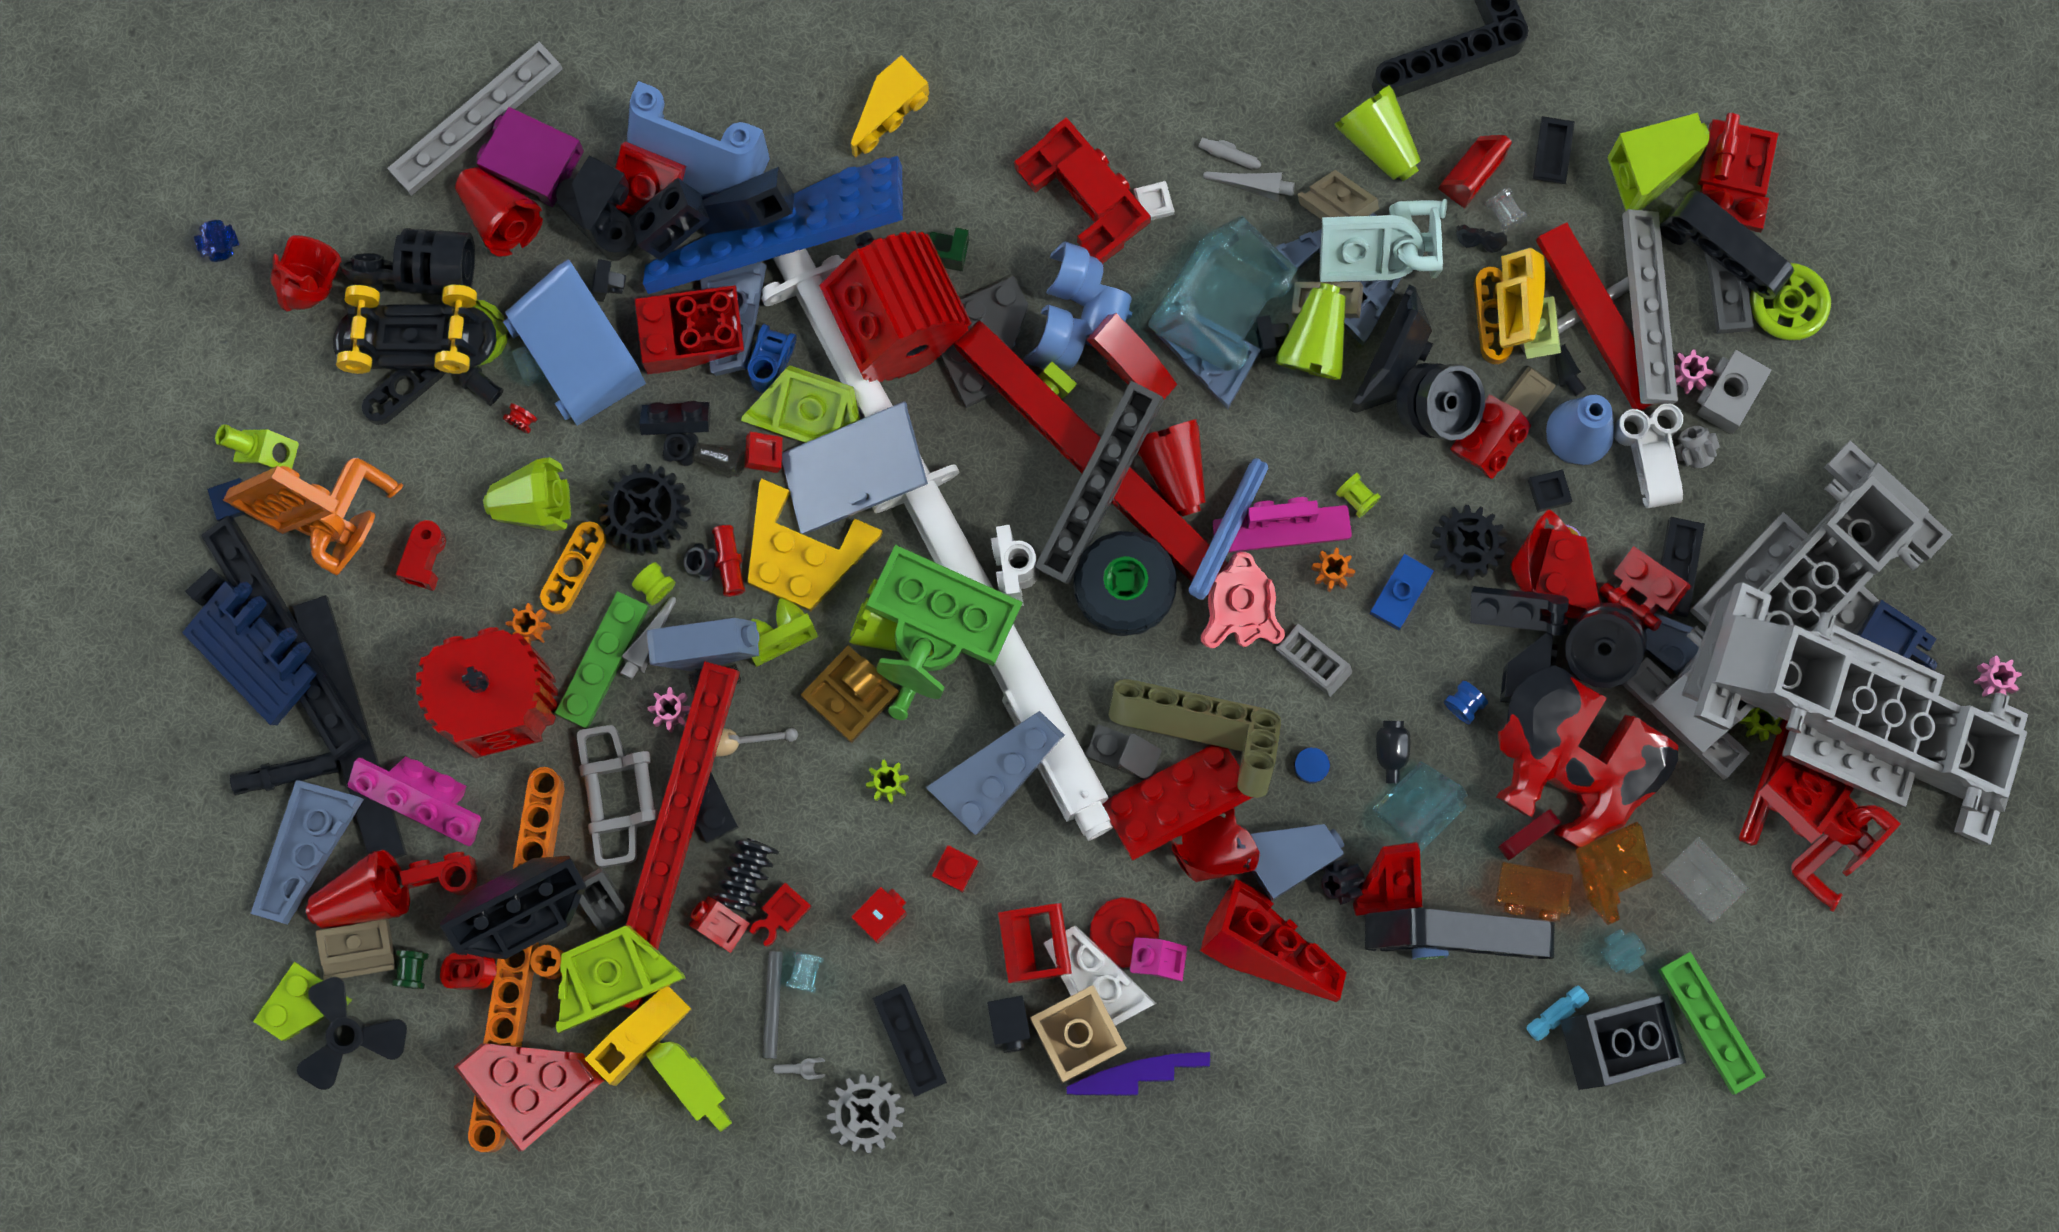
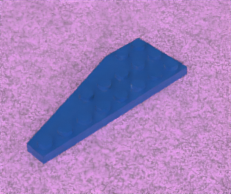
M883 157L861 167H848L840 173L794 193L793 214L765 226L709 234L669 253L661 261L656 259L646 264L643 285L647 293H655L903 220L902 165L899 157Z

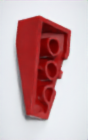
M1235 879L1207 924L1200 951L1231 969L1338 1002L1341 999L1347 972L1316 943L1309 944L1295 931L1298 926L1291 919L1285 921L1271 908L1274 903L1266 895Z

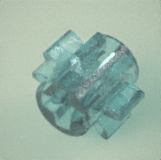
M1619 929L1604 939L1608 946L1602 949L1601 953L1613 971L1618 972L1623 969L1628 974L1644 965L1640 957L1646 954V949L1633 931L1624 935L1623 931Z

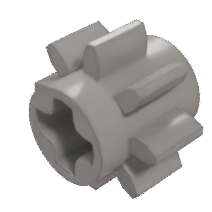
M1692 426L1682 431L1677 439L1679 445L1674 447L1679 461L1684 460L1686 466L1690 465L1692 468H1703L1714 461V458L1717 456L1716 449L1720 448L1716 433L1710 434L1708 428L1702 426Z

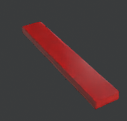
M1566 222L1540 235L1536 239L1538 246L1631 407L1643 411L1654 405L1640 402L1634 337L1568 223Z

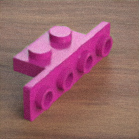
M1307 497L1289 499L1287 504L1274 505V501L1254 503V507L1248 508L1247 515L1228 553L1349 540L1352 537L1348 507L1342 505L1318 508L1317 500L1308 501ZM1222 519L1213 520L1212 526L1214 535Z
M406 756L390 771L362 758H358L354 762L348 782L350 789L466 846H471L474 843L481 817L457 805L464 796L466 785L455 781L451 776L441 774L423 765L420 761Z

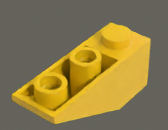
M902 55L877 75L850 143L852 155L855 158L862 152L864 154L871 152L879 143L878 138L887 131L889 133L895 131L903 123V117L911 110L918 111L928 101V82Z
M669 986L660 989L616 1027L585 1060L610 1085L617 1086L643 1060L646 1053L657 1045L692 1009Z

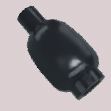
M1383 721V728H1380L1376 735L1377 759L1379 764L1386 769V783L1400 784V770L1409 761L1411 738L1410 732L1404 728V721Z

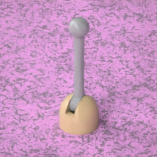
M723 728L716 757L733 754L739 744L779 739H786L792 742L797 739L798 732L794 728H788L785 732L739 737L733 730Z

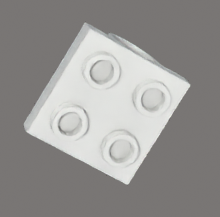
M1010 525L996 527L997 537L991 538L996 566L1002 565L1003 570L996 572L998 588L1000 592L1023 602L1021 589L1031 587L1039 577V569L1035 568L1037 563L1036 554L1032 546L1027 542L1014 541ZM1018 562L1028 563L1020 569L1013 567Z

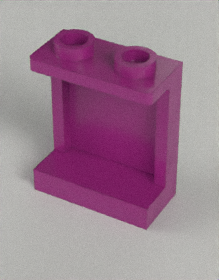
M508 107L505 114L500 115L496 119L493 126V135L488 144L484 143L481 146L477 155V165L485 172L537 195L542 203L553 208L557 201V186L563 180L570 178L584 150L578 139Z

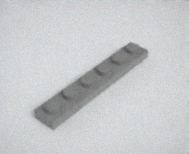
M540 42L536 43L387 168L388 171L412 196L493 128L496 119L500 115H504L508 107L516 109L563 70L561 64Z
M1628 209L1622 214L1640 402L1656 405L1674 404L1678 401L1659 212Z

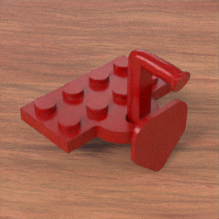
M1785 757L1758 794L1763 797L1764 803L1771 810L1780 813L1790 823V827L1797 835L1805 837L1812 844L1794 860L1791 865V871L1801 884L1818 900L1830 907L1831 912H1834L1843 894H1837L1832 891L1813 872L1842 846L1846 845L1854 853L1842 871L1847 877L1862 865L1901 823L1881 806L1866 805L1859 807L1849 796L1854 789L1853 787ZM1872 819L1881 827L1874 836L1867 832V823Z

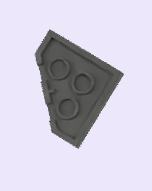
M1014 276L961 300L972 323L968 326V329L979 320L1012 351L1028 311V303ZM954 344L940 355L966 408L997 394L998 391L960 355Z

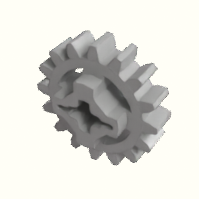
M864 1074L860 1075L859 1084H855L850 1078L846 1079L848 1089L844 1091L837 1087L835 1091L840 1098L838 1101L829 1100L828 1102L830 1106L835 1108V1113L827 1115V1119L836 1121L837 1124L830 1130L831 1133L841 1132L843 1134L839 1141L841 1145L846 1144L849 1140L852 1141V1151L857 1152L861 1144L865 1146L867 1153L872 1152V1144L875 1143L881 1149L886 1148L883 1139L888 1137L895 1140L897 1137L892 1131L893 1127H903V1123L896 1120L898 1114L905 1112V1108L896 1107L895 1102L901 1098L900 1094L892 1096L889 1094L892 1088L890 1082L880 1087L879 1076H875L871 1083H867ZM865 1089L875 1091L870 1098L858 1099L853 1095V1093ZM885 1101H887L890 1110L888 1124L881 1118V1106ZM855 1102L857 1105L865 1108L871 1104L874 1107L871 1113L879 1125L867 1120L860 1123L858 1121L860 1113L853 1103ZM844 1104L850 1109L851 1121L847 1124V1127H845L842 1118ZM873 1128L879 1133L871 1138L856 1137L862 1129Z

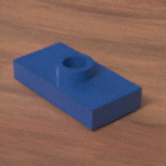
M1404 554L1369 614L1400 630L1434 570Z

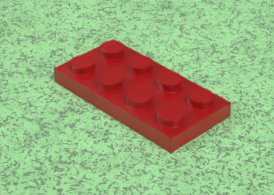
M1210 745L1112 796L1102 805L1110 818V823L1116 835L1133 861L1253 797L1243 794L1238 789L1237 782L1240 766L1229 749Z

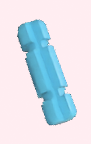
M1580 986L1573 987L1566 993L1567 997H1561L1540 1014V1019L1536 1018L1527 1025V1031L1536 1041L1542 1040L1550 1033L1549 1029L1553 1030L1561 1024L1560 1020L1566 1019L1576 1012L1575 1008H1581L1589 1001L1587 993Z

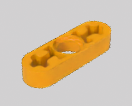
M1485 267L1479 271L1474 281L1480 349L1483 358L1487 362L1501 364L1509 358L1513 351V346L1504 348L1500 355H1496L1495 350L1489 349L1494 342L1493 332L1499 331V323H1489L1484 317V311L1488 308L1498 309L1496 299L1497 286L1495 285L1493 289V299L1487 300L1489 289L1487 285H1482L1487 276L1491 277L1492 282L1500 283L1503 282V276L1500 269ZM1498 334V343L1500 345V335Z
M591 521L584 522L575 529L540 594V600L550 613L563 614L571 608L604 549L606 534L597 523ZM594 530L598 541L596 544L593 542L588 544L585 552L590 557L586 559L581 553L573 550L577 547L581 551L585 545L582 535L584 533L590 534ZM572 559L580 560L583 563V570L576 577H569L564 572L566 563ZM560 576L565 582L574 586L570 589L565 585L562 591L565 601L563 603L557 602L552 606L549 594L551 592L555 594L559 592L562 584L556 580Z

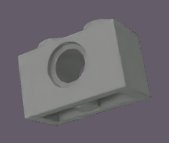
M1737 350L1728 359L1722 357L1713 371V375L1717 376L1716 381L1712 387L1707 384L1696 401L1701 404L1696 415L1732 435L1741 425L1772 370ZM1724 385L1734 387L1737 391V397H1731L1726 394Z

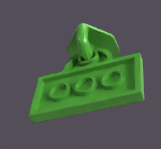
M895 545L866 604L867 610L898 623L895 632L896 648L904 660L880 658L876 669L886 679L902 686L894 704L888 708L889 714L897 720H905L908 717L907 711L916 692L932 699H940L945 687L927 671L946 668L955 662L961 652L994 667L1023 602ZM932 648L933 654L929 657Z

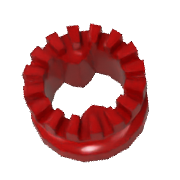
M511 403L509 406L511 411L509 414H504L503 420L510 425L515 423V428L518 425L519 430L529 434L531 431L529 426L531 423H536L537 418L524 408Z

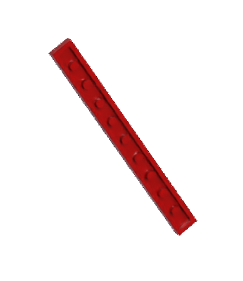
M704 661L626 923L627 926H631L657 950L740 674L738 670ZM644 997L623 1007L637 1010L642 1006Z

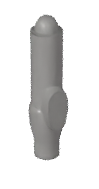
M1202 137L1199 143V148L1218 158L1226 159L1251 170L1261 167V162L1257 160V157L1237 150L1236 146L1228 141H1214Z

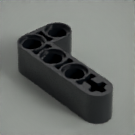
M1690 191L1679 199L1660 224L1661 235L1677 245H1682L1691 240L1763 298L1774 299L1794 272L1793 266L1784 257L1712 199L1699 191Z

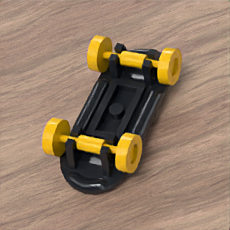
M363 285L349 286L346 288L344 300L349 305L357 308H348V313L339 322L333 337V349L337 357L336 366L342 371L355 374L367 373L371 369H438L446 373L461 374L487 360L494 351L497 342L496 329L492 320L483 311L473 307L476 305L477 292L463 285H449L443 288L442 301L447 305H379L380 293L378 290Z

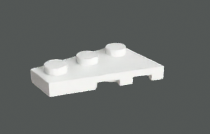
M1077 926L1066 930L1072 974L1061 976L1071 996L1094 985L1115 1026L1156 1004ZM1051 938L1044 942V945L1057 968L1053 939Z

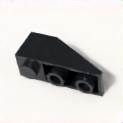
M774 168L702 200L710 220L701 228L705 235L765 226L793 214L794 192L780 168Z

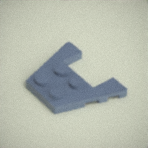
M1322 229L1313 233L1308 232L1299 236V239L1287 244L1282 243L1273 249L1272 254L1294 274L1313 256L1320 253ZM1402 277L1393 280L1347 281L1361 282L1363 285L1362 297L1365 301L1361 305L1360 318H1345L1344 328L1362 346L1368 340Z

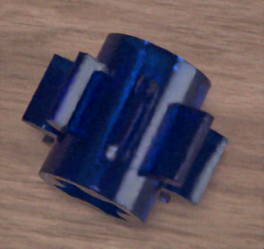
M221 220L205 222L199 227L201 235L193 237L201 257L208 256L212 262L229 259L234 254L232 247L239 245L232 225L225 226Z

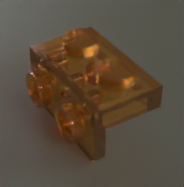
M1503 862L1500 867L1495 905L1503 906V912L1508 914L1525 915V911L1539 913V919L1560 922V917L1565 918L1571 913V907H1568L1573 875Z

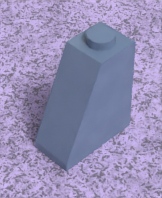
M730 618L647 630L650 665L692 672L702 670L704 661L723 665L759 656V633L755 621Z
M1325 824L1250 834L1260 852L1257 868L1251 872L1271 901L1344 855L1341 850L1344 847L1341 837L1335 829L1329 831ZM1237 838V849H1245L1246 846L1242 845L1240 839ZM1249 859L1248 862L1246 863V865L1248 866V868L1250 867L1248 864H1249V862H1250L1251 859Z

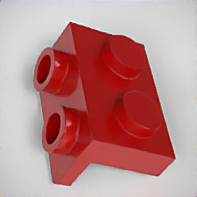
M1489 394L1485 400L1482 419L1474 432L1464 439L1456 440L1450 450L1456 456L1479 468L1488 478L1493 479L1506 466L1508 458L1518 444L1525 440L1531 424L1520 410Z

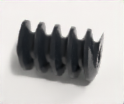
M746 838L747 841H735V847L742 853H732L729 855V859L736 867L727 866L724 868L723 871L731 879L719 880L718 885L725 893H714L713 898L727 908L751 916L745 910V907H757L758 903L750 895L751 893L762 894L763 892L756 884V881H767L769 878L761 869L762 867L773 868L774 866L766 856L767 854L778 855L779 851L756 840Z

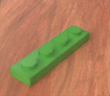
M617 591L555 712L557 716L584 729L589 728L623 661L621 656L629 649L649 610L648 605Z
M1688 952L1658 969V972L1731 1094L1735 1095L1765 1078V1074L1692 953Z

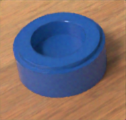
M1317 748L1302 750L1294 762V771L1297 777L1309 784L1322 781L1330 768L1327 755Z

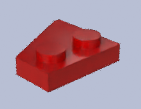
M1551 529L1535 587L1536 593L1562 595L1569 599L1570 605L1585 609L1600 604L1586 537Z
M1417 842L1383 846L1361 887L1363 895L1357 897L1353 902L1356 916L1367 913L1423 907L1420 848Z

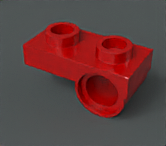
M454 852L444 855V861L430 864V860L413 862L409 864L408 870L400 871L401 882L403 886L409 889L440 882L444 889L455 895H467L477 884L476 873L478 870L476 860L470 855L465 856L464 852ZM459 869H464L466 873L465 882L459 887H453L451 884L452 874Z

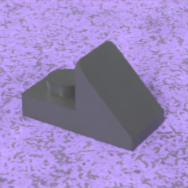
M1097 724L1087 749L1086 757L1145 780L1153 775L1162 750L1134 733H1130L1128 736Z

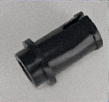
M479 366L469 368L467 372L461 373L459 376L462 387L472 390L489 406H492L503 394L504 389L486 377Z

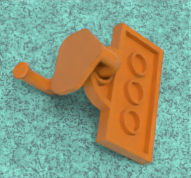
M352 458L344 465L331 493L320 485H310L301 480L299 473L286 466H276L228 489L223 501L282 534L296 529L310 536L311 555L315 563L337 576L362 546L375 519V513L370 510L354 516L349 522L343 519L362 479L368 480L385 491L387 498L396 495L402 489L403 484L398 483L388 474L366 461ZM336 541L337 543L332 555L325 552L329 542Z

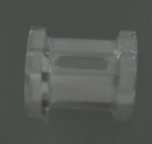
M1511 188L1501 190L1485 203L1486 207L1492 209L1501 222L1500 229L1502 232H1508L1528 218L1527 212L1521 211L1513 199Z

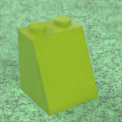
M1698 113L1624 132L1619 135L1607 158L1626 211L1628 209H1644L1694 167L1708 145L1710 138L1708 128L1705 123H1701Z

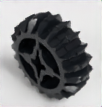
M645 464L644 470L641 473L637 465H632L631 475L627 476L624 470L618 472L622 479L620 482L609 479L608 483L613 489L612 491L602 490L601 495L608 502L598 504L599 510L605 513L599 517V521L602 525H607L604 533L607 537L614 536L612 542L616 547L624 543L625 552L631 553L635 545H637V553L640 556H644L646 546H649L651 552L657 555V544L662 543L664 548L670 549L671 545L668 541L670 536L677 541L681 539V535L676 528H688V523L681 518L691 516V510L684 507L690 503L689 495L682 494L686 488L683 483H676L677 477L674 473H670L665 477L664 467L659 466L653 474L650 464ZM639 486H656L655 489L651 487L649 491L643 494H637L632 491V489ZM666 493L670 495L672 503L667 521L659 513V507L664 502L662 498ZM622 499L630 506V512L625 517L627 521L623 526L620 525L618 520V509ZM635 502L640 506H649L654 517L649 513H640ZM645 525H653L657 528L656 531L647 534L632 533L634 530L638 531Z

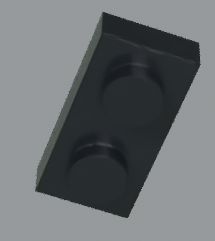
M687 401L672 404L656 402L650 405H642L639 423L641 435L709 432L710 402Z
M710 772L696 820L707 844L739 828L712 772Z

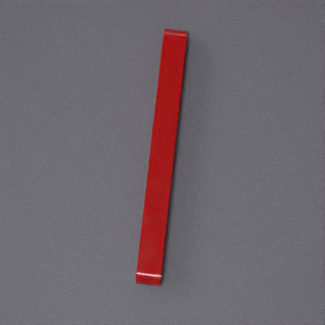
M978 320L954 343L956 350L1083 474L1101 438L983 322ZM1130 467L1112 504L1143 535L1151 539L1153 538L1160 543V546L1171 557L1173 565L1192 582L1210 545ZM1224 560L1219 572L1228 565L1226 560Z

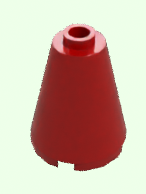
M478 167L466 169L459 174L455 185L456 192L485 247L496 256L512 255L511 249L519 243L523 249L536 237L542 226L543 218L540 216L542 209L535 201Z
M1193 419L1147 434L1138 454L1167 503L1176 512L1180 511L1182 517L1201 511L1199 504L1205 503L1206 500L1200 431L1197 420Z
M386 850L371 852L309 897L308 905H306L308 919L312 924H316L320 928H329L397 918L406 914L410 907V894L407 887H400L397 876L400 875L402 870L399 864Z

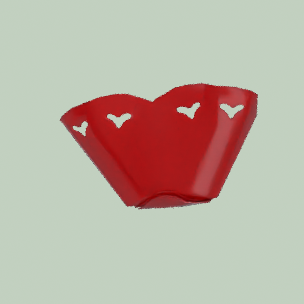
M1548 509L1537 520L1510 564L1513 577L1521 591L1536 593L1535 587L1551 528H1544L1545 520L1548 519L1549 524L1553 525L1554 529L1572 534L1570 529L1552 510ZM1569 604V609L1565 612V618H1577L1586 609ZM1542 609V615L1551 616V612L1547 609Z
M1234 808L1225 812V818L1217 816L1183 834L1182 844H1177L1175 841L1172 842V850L1180 867L1195 882L1250 872L1257 868L1260 852L1250 833L1236 824ZM1237 838L1240 839L1242 845L1246 846L1245 849H1237ZM1251 859L1248 864L1250 867L1248 869L1243 867Z

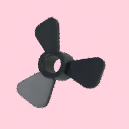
M336 976L321 981L309 989V999L331 1024L326 1031L327 1045L298 1064L297 1074L300 1078L318 1089L326 1090L331 1088L336 1082L343 1054L351 1053L360 1046L390 1060H395L403 1054L407 1035V1025L403 1020L393 1019L365 1027L363 1022L357 1017L348 1016L345 983ZM341 1025H348L353 1028L355 1039L352 1044H343L339 1041L337 1031Z

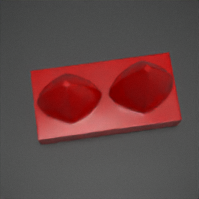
M1705 183L1702 185L1701 193L1712 199L1749 230L1762 232L1769 198Z

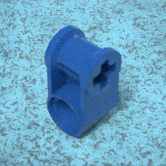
M762 325L756 339L753 354L748 363L751 385L756 391L764 393L785 370L795 348L796 334L790 333L786 335L770 330L769 325ZM762 369H769L773 372L771 376L765 379L756 377L757 372Z

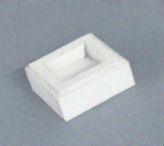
M1166 181L1134 189L1135 198L1151 215V220L1174 215L1175 211Z

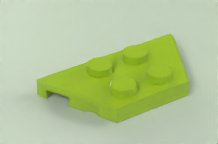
M789 365L742 416L741 421L806 443L860 420L853 386Z
M631 926L621 927L562 953L560 968L562 981L559 985L558 994L560 1012L559 1021H556V1030L558 1033L567 1031L685 979V975Z

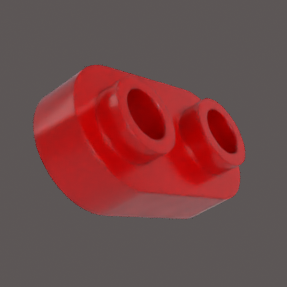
M451 953L442 963L440 979L443 986L450 989H485L495 979L497 967L494 958Z

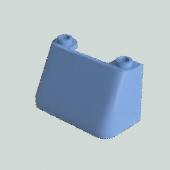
M640 81L637 82L630 99L627 142L687 166L683 182L699 192L702 200L763 174L770 157L762 129L747 123H734L726 129L721 141L663 119L664 115L662 112L665 104L661 92L653 86Z
M569 259L556 266L505 311L508 318L503 321L504 325L513 339L517 336L521 337L560 398L555 405L565 421L572 417L578 426L646 384L634 359Z

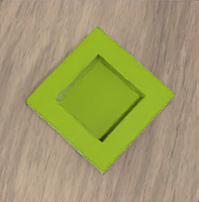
M1052 361L1038 375L1061 399L1067 396L1077 385L1073 379Z

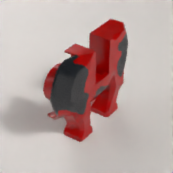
M1554 665L1529 675L1512 693L1507 724L1504 729L1498 731L1500 751L1504 755L1515 759L1511 785L1499 791L1496 798L1521 814L1532 817L1535 812V802L1541 798L1542 790L1547 781L1559 789L1576 793L1579 802L1583 805L1580 810L1581 816L1573 822L1558 826L1554 834L1577 849L1590 854L1594 840L1610 831L1624 827L1634 810L1654 795L1669 779L1678 762V745L1639 718L1624 715L1598 759L1584 751L1578 745L1607 698L1583 685L1566 670Z

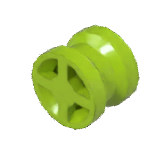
M656 562L644 568L632 582V587L637 592L642 591L646 595V601L651 606L659 603L673 589L676 583L670 576H665L661 572L662 568Z

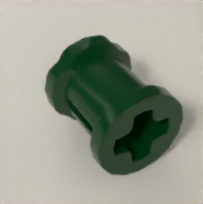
M397 950L396 956L399 957L397 979L393 980L392 986L424 989L425 984L422 982L424 961L428 960L429 954Z

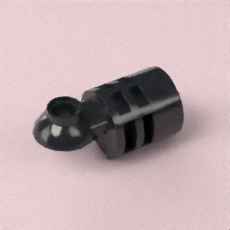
M404 228L401 235H397L395 240L393 262L384 260V257L379 254L361 253L353 255L351 260L340 263V269L353 282V285L372 287L378 290L379 293L384 291V284H394L399 292L442 295L443 288L449 285H463L472 288L475 269L474 239L470 232Z

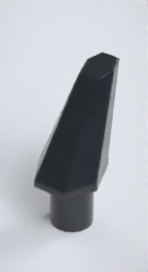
M1564 344L1560 347L1561 353L1555 354L1559 385L1561 387L1566 384L1572 393L1578 396L1587 388L1577 377L1581 371Z

